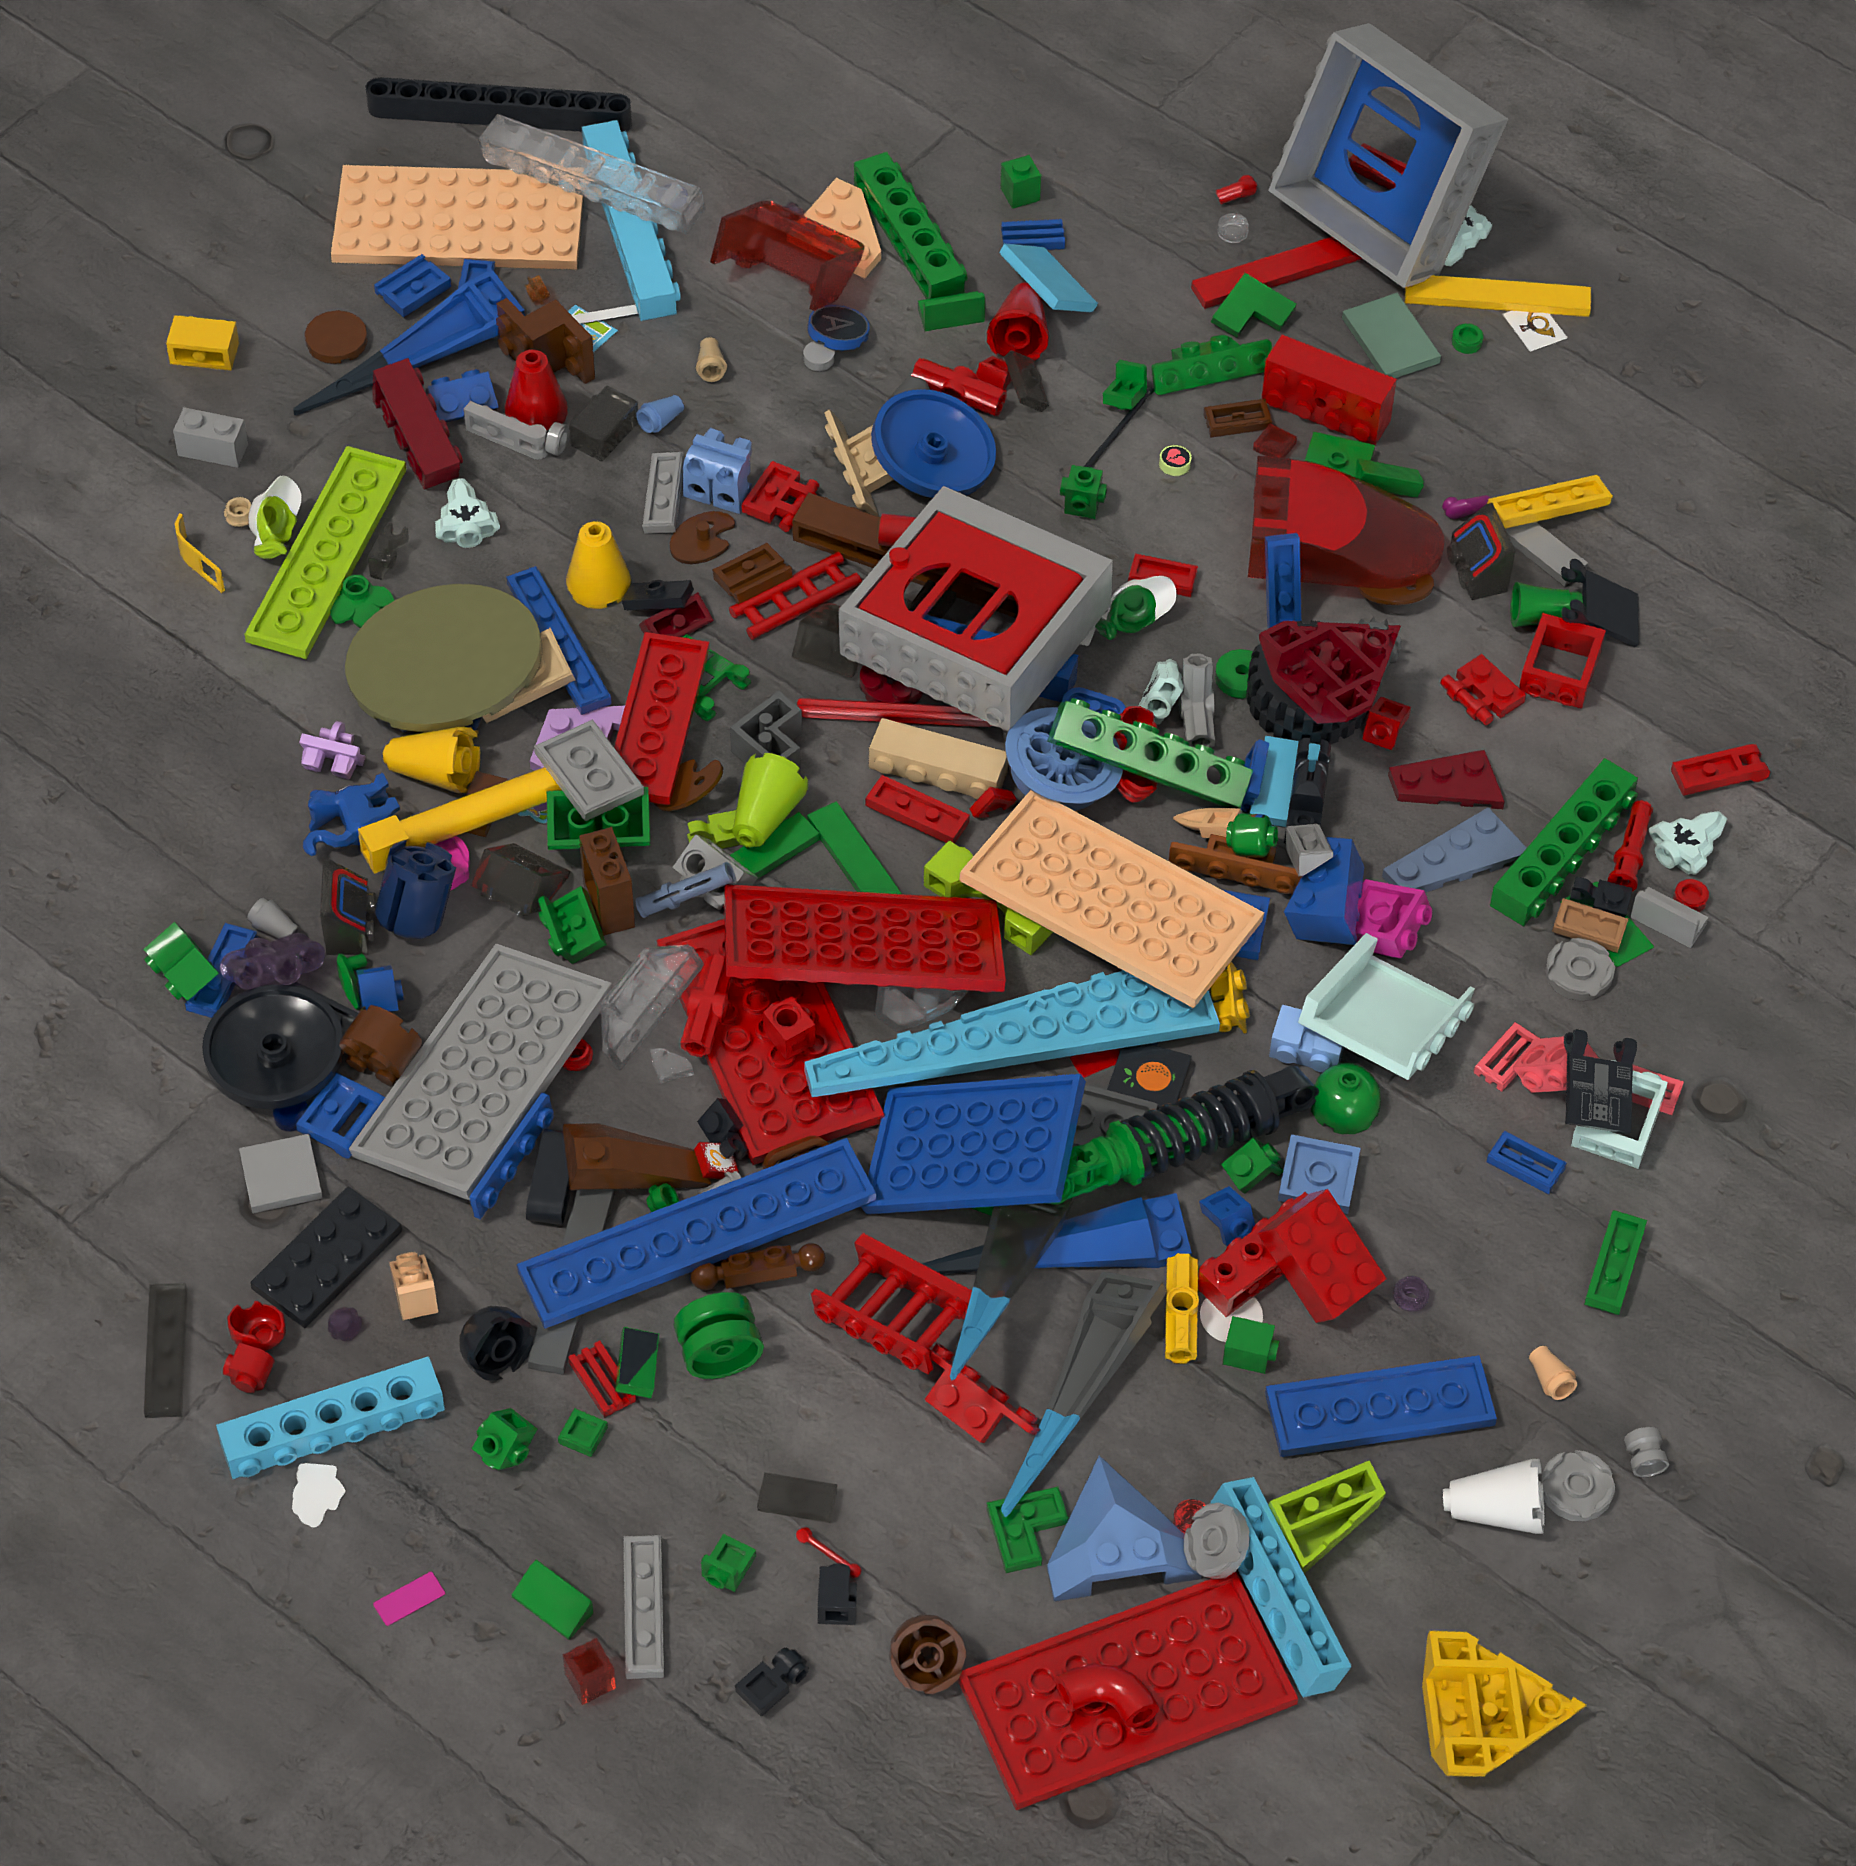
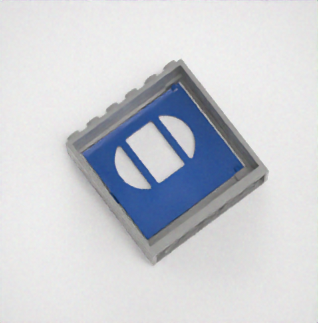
M1370 23L1335 31L1327 40L1326 52L1322 61L1316 67V76L1312 86L1304 96V105L1300 114L1294 120L1293 132L1283 147V156L1279 166L1276 167L1272 174L1273 180L1268 191L1400 286L1406 288L1424 282L1432 275H1440L1508 122V118ZM1378 87H1392L1404 93L1417 110L1421 129L1372 96L1371 92ZM1364 104L1416 140L1403 175L1352 140L1351 135ZM1347 150L1393 181L1396 187L1390 191L1380 192L1362 184L1351 169Z

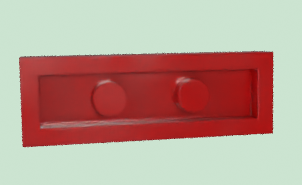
M881 775L865 798V806L945 843L951 841L955 844L970 823V814L884 775Z

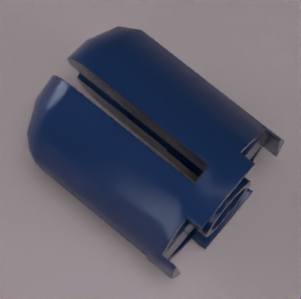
M407 840L395 843L389 850L375 914L379 924L389 932L394 931L395 935L403 938L423 939L434 934L442 926L456 867L451 862L452 855L442 847L429 842L426 843L425 848L405 846Z

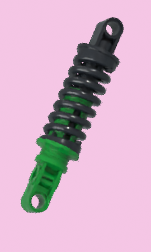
M1288 1066L1265 1077L1255 1070H1249L1243 1073L1242 1076L1227 1081L1224 1085L1218 1084L1210 1087L1207 1092H1196L1191 1098H1180L1175 1104H1164L1159 1110H1148L1142 1116L1135 1115L1122 1121H1113L1109 1123L1106 1137L1098 1136L1091 1139L1089 1143L1072 1147L1061 1202L1050 1204H1060L1067 1199L1083 1193H1089L1101 1186L1116 1184L1121 1178L1132 1186H1136L1142 1183L1143 1180L1155 1176L1154 1171L1159 1174L1166 1172L1169 1164L1173 1167H1180L1184 1164L1185 1159L1190 1161L1198 1160L1202 1152L1206 1155L1216 1153L1218 1146L1223 1149L1230 1148L1234 1140L1243 1143L1248 1141L1250 1136L1252 1139L1264 1134L1270 1135L1275 1133L1279 1127V1119L1311 1108L1316 1103L1315 1096H1318L1319 1090L1297 1066Z

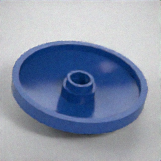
M926 389L909 390L899 393L890 398L881 407L873 423L871 440L879 463L896 482L917 494L933 498L945 486L963 495H970L986 482L994 467L996 445L991 430L974 409L951 395Z

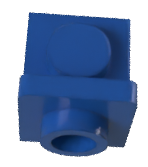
M1230 1186L1199 1201L1202 1213L1219 1227L1222 1241L1226 1246L1238 1237L1244 1238L1252 1232L1255 1221L1251 1205Z

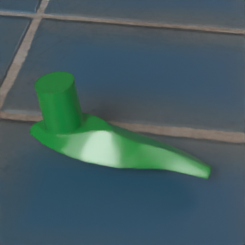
M363 953L348 958L343 954H338L337 970L342 988L354 1008L359 1010L360 999L356 986L357 978L353 970L366 967V957Z

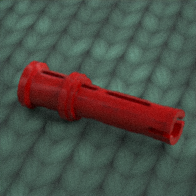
M1638 800L1632 804L1623 844L1614 854V871L1609 874L1607 882L1631 887L1632 892L1637 889V872L1644 863L1641 851L1653 813V807L1647 801Z

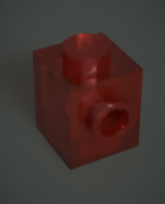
M597 1638L562 1655L565 1676L582 1705L616 1688L614 1667Z

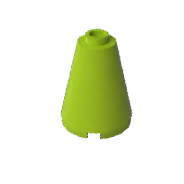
M764 753L763 757L755 758V754L748 759L744 766L732 831L737 841L745 847L761 846L803 799L808 790L807 777L805 776L803 780L798 774L800 768L783 756Z

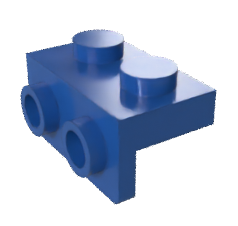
M479 369L464 372L461 374L462 378L451 381L449 377L435 379L431 381V386H427L426 394L431 393L437 407L435 413L438 419H443L446 423L465 418L464 408L470 401L482 406H488L494 411L499 408L489 372L480 373Z

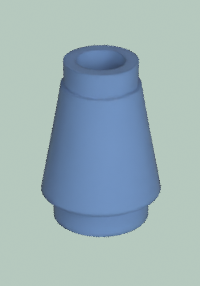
M677 395L645 403L637 411L638 424L647 433H657L678 416L679 413L683 412L684 405Z

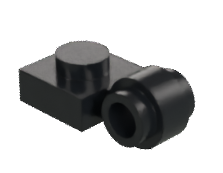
M785 1647L774 1656L772 1660L773 1669L762 1661L735 1685V1691L762 1717L789 1693V1685L786 1683L791 1682L795 1685L804 1679L809 1671V1667L806 1665L807 1660L797 1650H790L788 1647Z

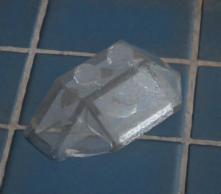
M687 944L644 948L601 1001L602 1048L604 1054L617 1070L621 1071L703 968L704 963L692 946Z

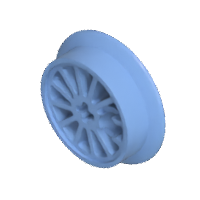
M1058 707L1040 708L1024 714L1009 729L1005 742L1006 757L1013 780L1025 796L1032 790L1047 799L1057 801L1076 811L1090 806L1096 800L1109 794L1116 787L1121 779L1122 769L1084 755L1080 756L1079 753L1047 742ZM1084 721L1082 724L1083 734L1087 738H1094L1096 734L1094 724L1090 721ZM1113 737V743L1115 747L1120 749L1117 741Z

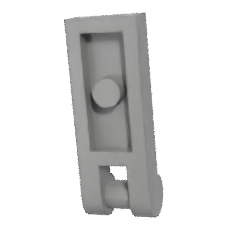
M472 401L464 408L467 431L533 459H543L547 456L548 453L545 450L547 435L544 426L539 424L529 426L514 417L505 416L488 406H482Z

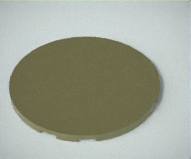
M440 585L405 595L386 605L368 619L359 629L349 646L346 655L345 674L350 692L358 702L359 707L372 718H379L389 722L391 727L416 732H432L461 726L465 727L473 724L472 720L488 713L494 715L514 701L513 697L522 688H527L530 685L541 662L542 639L533 614L515 597L503 591L482 585Z

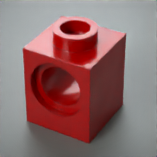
M793 996L783 1001H776L763 1011V1031L786 1060L815 1044V1024Z

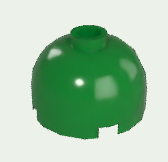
M1352 1063L1334 1065L1318 1076L1315 1086L1318 1088L1319 1093L1318 1096H1315L1316 1103L1311 1107V1112L1316 1121L1322 1126L1325 1123L1327 1126L1334 1128L1333 1132L1338 1134H1356L1367 1130L1372 1125V1121L1378 1116L1381 1106L1380 1087L1374 1076L1362 1066Z

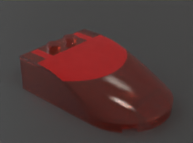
M1257 457L1248 578L1266 579L1265 536L1297 533L1300 537L1301 582L1394 589L1416 584V579L1426 574L1432 575L1439 567L1444 550L1443 532L1438 523L1421 508L1375 485L1314 462L1290 458Z

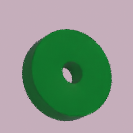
M1245 649L1232 650L1222 655L1218 660L1215 681L1219 689L1228 696L1241 699L1246 698L1249 662L1251 661L1253 651Z

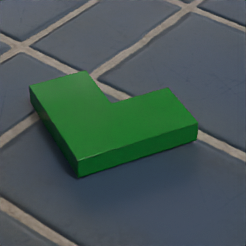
M1244 273L1213 315L1211 323L1236 338L1253 316L1280 331L1295 311L1297 304L1247 273Z
M1059 1487L1024 1494L1007 1517H1004L1001 1510L1005 1499L987 1502L986 1509L1005 1572L1011 1573L1041 1566L1042 1557L1034 1532L1063 1526L1068 1522Z

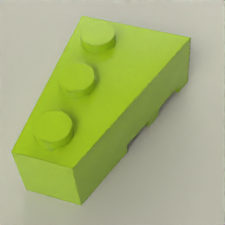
M1369 1460L1271 1500L1268 1505L1305 1574L1379 1507L1386 1492Z

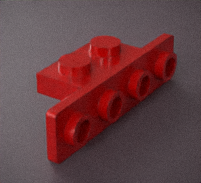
M937 1342L928 1349L931 1360L945 1370L924 1400L980 1443L987 1441L1004 1415L1029 1434L1036 1435L1040 1428L1035 1423L1038 1419L1036 1415L1022 1406L1018 1409L1007 1402L1010 1398L1007 1393L995 1385H991L988 1388L979 1381L982 1375L967 1364H965L958 1376L951 1381L950 1373L953 1365V1360L951 1359L954 1354Z

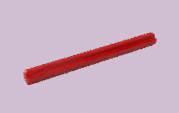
M799 698L797 701V706L802 709V718L877 722L884 718L899 723L972 727L992 726L987 721L969 713H964L954 706L813 698Z

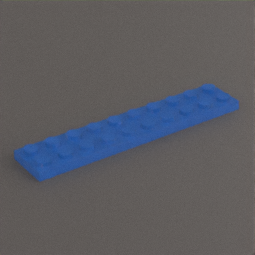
M844 1138L518 1263L517 1272L544 1329L693 1272L694 1269L703 1264L716 1263L729 1258L730 1255L747 1251L876 1200V1192L848 1139Z

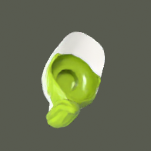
M287 476L277 477L264 493L258 495L253 500L250 507L249 527L256 536L254 553L263 559H271L287 553L283 543L291 539L293 527L297 522L296 516L301 504V492L297 484Z

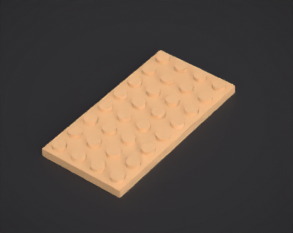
M343 165L331 249L332 263L405 265L423 254L425 260L431 261L436 266H463L464 259L494 261L495 267L577 269L585 191V172Z
M1032 790L1028 792L962 869L959 881L1192 1008H1195L1262 923L1264 912L1061 803L1047 799Z

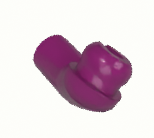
M1484 495L1458 500L1456 497H1449L1444 500L1442 508L1447 517L1455 520L1487 511L1486 505L1490 497Z

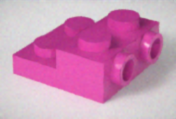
M1365 879L1362 886V896L1358 902L1360 917L1359 921L1356 922L1355 933L1357 935V942L1368 933L1378 939L1374 950L1376 954L1402 958L1406 950H1413L1417 943L1419 928L1421 925H1428L1432 918V908L1425 891Z

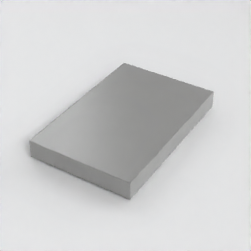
M593 719L534 746L535 755L585 821L644 794V786Z

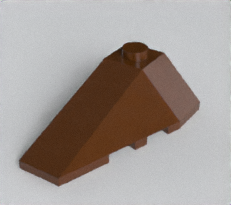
M599 1123L563 1124L570 1190L650 1188L652 1185L660 1186L664 1183L669 1184L672 1188H705L711 1185L710 1178H703L694 1149Z

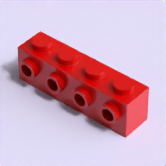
M1306 1192L1296 1199L1290 1198L1286 1200L1276 1214L1269 1219L1266 1217L1261 1219L1253 1227L1252 1232L1244 1238L1238 1237L1227 1246L1224 1253L1216 1259L1214 1257L1207 1259L1201 1265L1198 1277V1290L1225 1317L1229 1316L1283 1275V1272L1257 1233L1308 1195Z

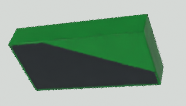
M623 1327L620 1339L616 1392L647 1398L652 1397L659 1333Z

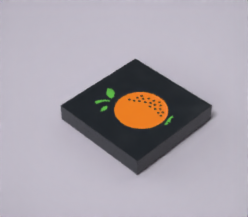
M1151 1044L1121 1048L1107 1090L1157 1103V1110L1164 1104H1175L1180 1097L1191 1064L1192 1055Z

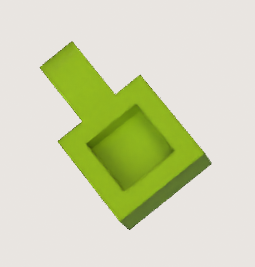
M736 810L708 815L707 823L700 820L687 823L690 832L687 834L689 843L696 834L711 840L721 849L741 845L732 831Z

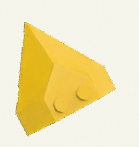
M1429 1631L1422 1689L1431 1756L1446 1776L1484 1777L1585 1708L1586 1704L1575 1697L1570 1700L1552 1689V1683L1501 1652L1498 1655L1478 1644L1479 1639L1468 1632Z

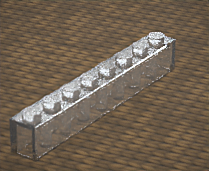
M499 114L496 115L478 139L484 160L492 165L506 167L517 174H525L537 179L541 183H549L562 188L566 192L582 195L593 202L609 205L617 211H625L638 216L644 221H652L663 225L669 230H677L688 234L706 209L700 187Z

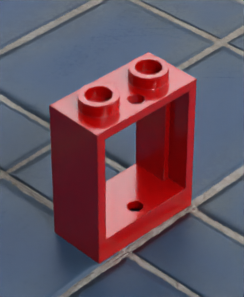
M1542 613L1522 670L1519 688L1531 696L1545 698L1566 706L1582 709L1602 651L1606 630L1581 623L1566 622L1563 618ZM1545 645L1588 657L1581 680L1534 668L1541 646Z

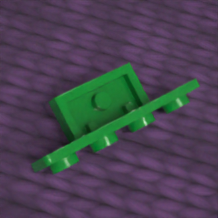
M1227 335L1213 336L1210 338V341L1203 343L1195 341L1185 342L1181 344L1180 348L1171 349L1172 360L1156 363L1151 366L1154 392L1157 395H1163L1262 373L1265 371V362L1272 350V343L1270 340L1265 339L1239 345Z

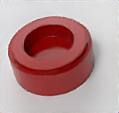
M1686 879L1677 884L1673 899L1700 912L1707 905L1709 891L1702 882L1695 879Z

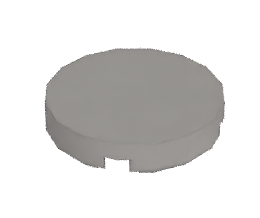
M1573 938L1570 942L1563 943L1562 941L1556 944L1548 954L1545 968L1548 983L1562 996L1578 1001L1593 1000L1605 994L1612 984L1615 965L1609 957V952L1600 944L1582 938Z
M1575 1450V1453L1565 1454L1566 1452L1557 1454L1546 1464L1540 1480L1541 1485L1543 1484L1546 1505L1556 1515L1570 1521L1585 1522L1598 1518L1609 1508L1615 1493V1483L1609 1466L1598 1456L1586 1451Z
M1222 1503L1207 1504L1192 1517L1195 1521L1192 1523L1191 1529H1186L1184 1535V1554L1188 1565L1197 1571L1199 1575L1211 1579L1226 1578L1234 1573L1245 1559L1249 1547V1528L1245 1517L1238 1509Z

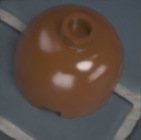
M921 1614L907 1619L897 1628L891 1639L889 1659L896 1678L904 1687L910 1690L924 1691L926 1694H934L948 1689L959 1679L964 1660H966V1649L960 1633L949 1621L936 1615Z

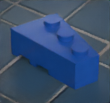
M1326 837L1333 851V858L1303 875L1284 913L1296 939L1355 945L1357 943V935L1355 933L1356 922L1359 921L1360 917L1358 902L1362 896L1364 864L1352 839Z

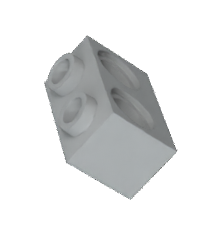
M696 834L672 867L682 875L679 879L680 881L698 874V864L702 859L705 860V866L701 872L729 862L736 877L735 882L729 883L731 885L753 886L758 878L711 840ZM711 879L692 886L691 889L704 883H707L711 881ZM722 886L705 893L704 900L718 910L724 907Z

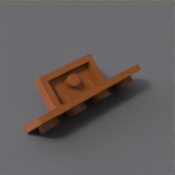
M1214 834L1210 835L1207 849L1178 842H1171L1169 862L1186 871L1210 875L1216 879L1224 878L1242 882L1248 886H1260L1284 894H1293L1300 879L1303 877L1298 876L1295 868L1274 864L1277 848L1271 847L1270 852L1264 858L1241 857L1235 855L1232 848H1228L1226 837Z

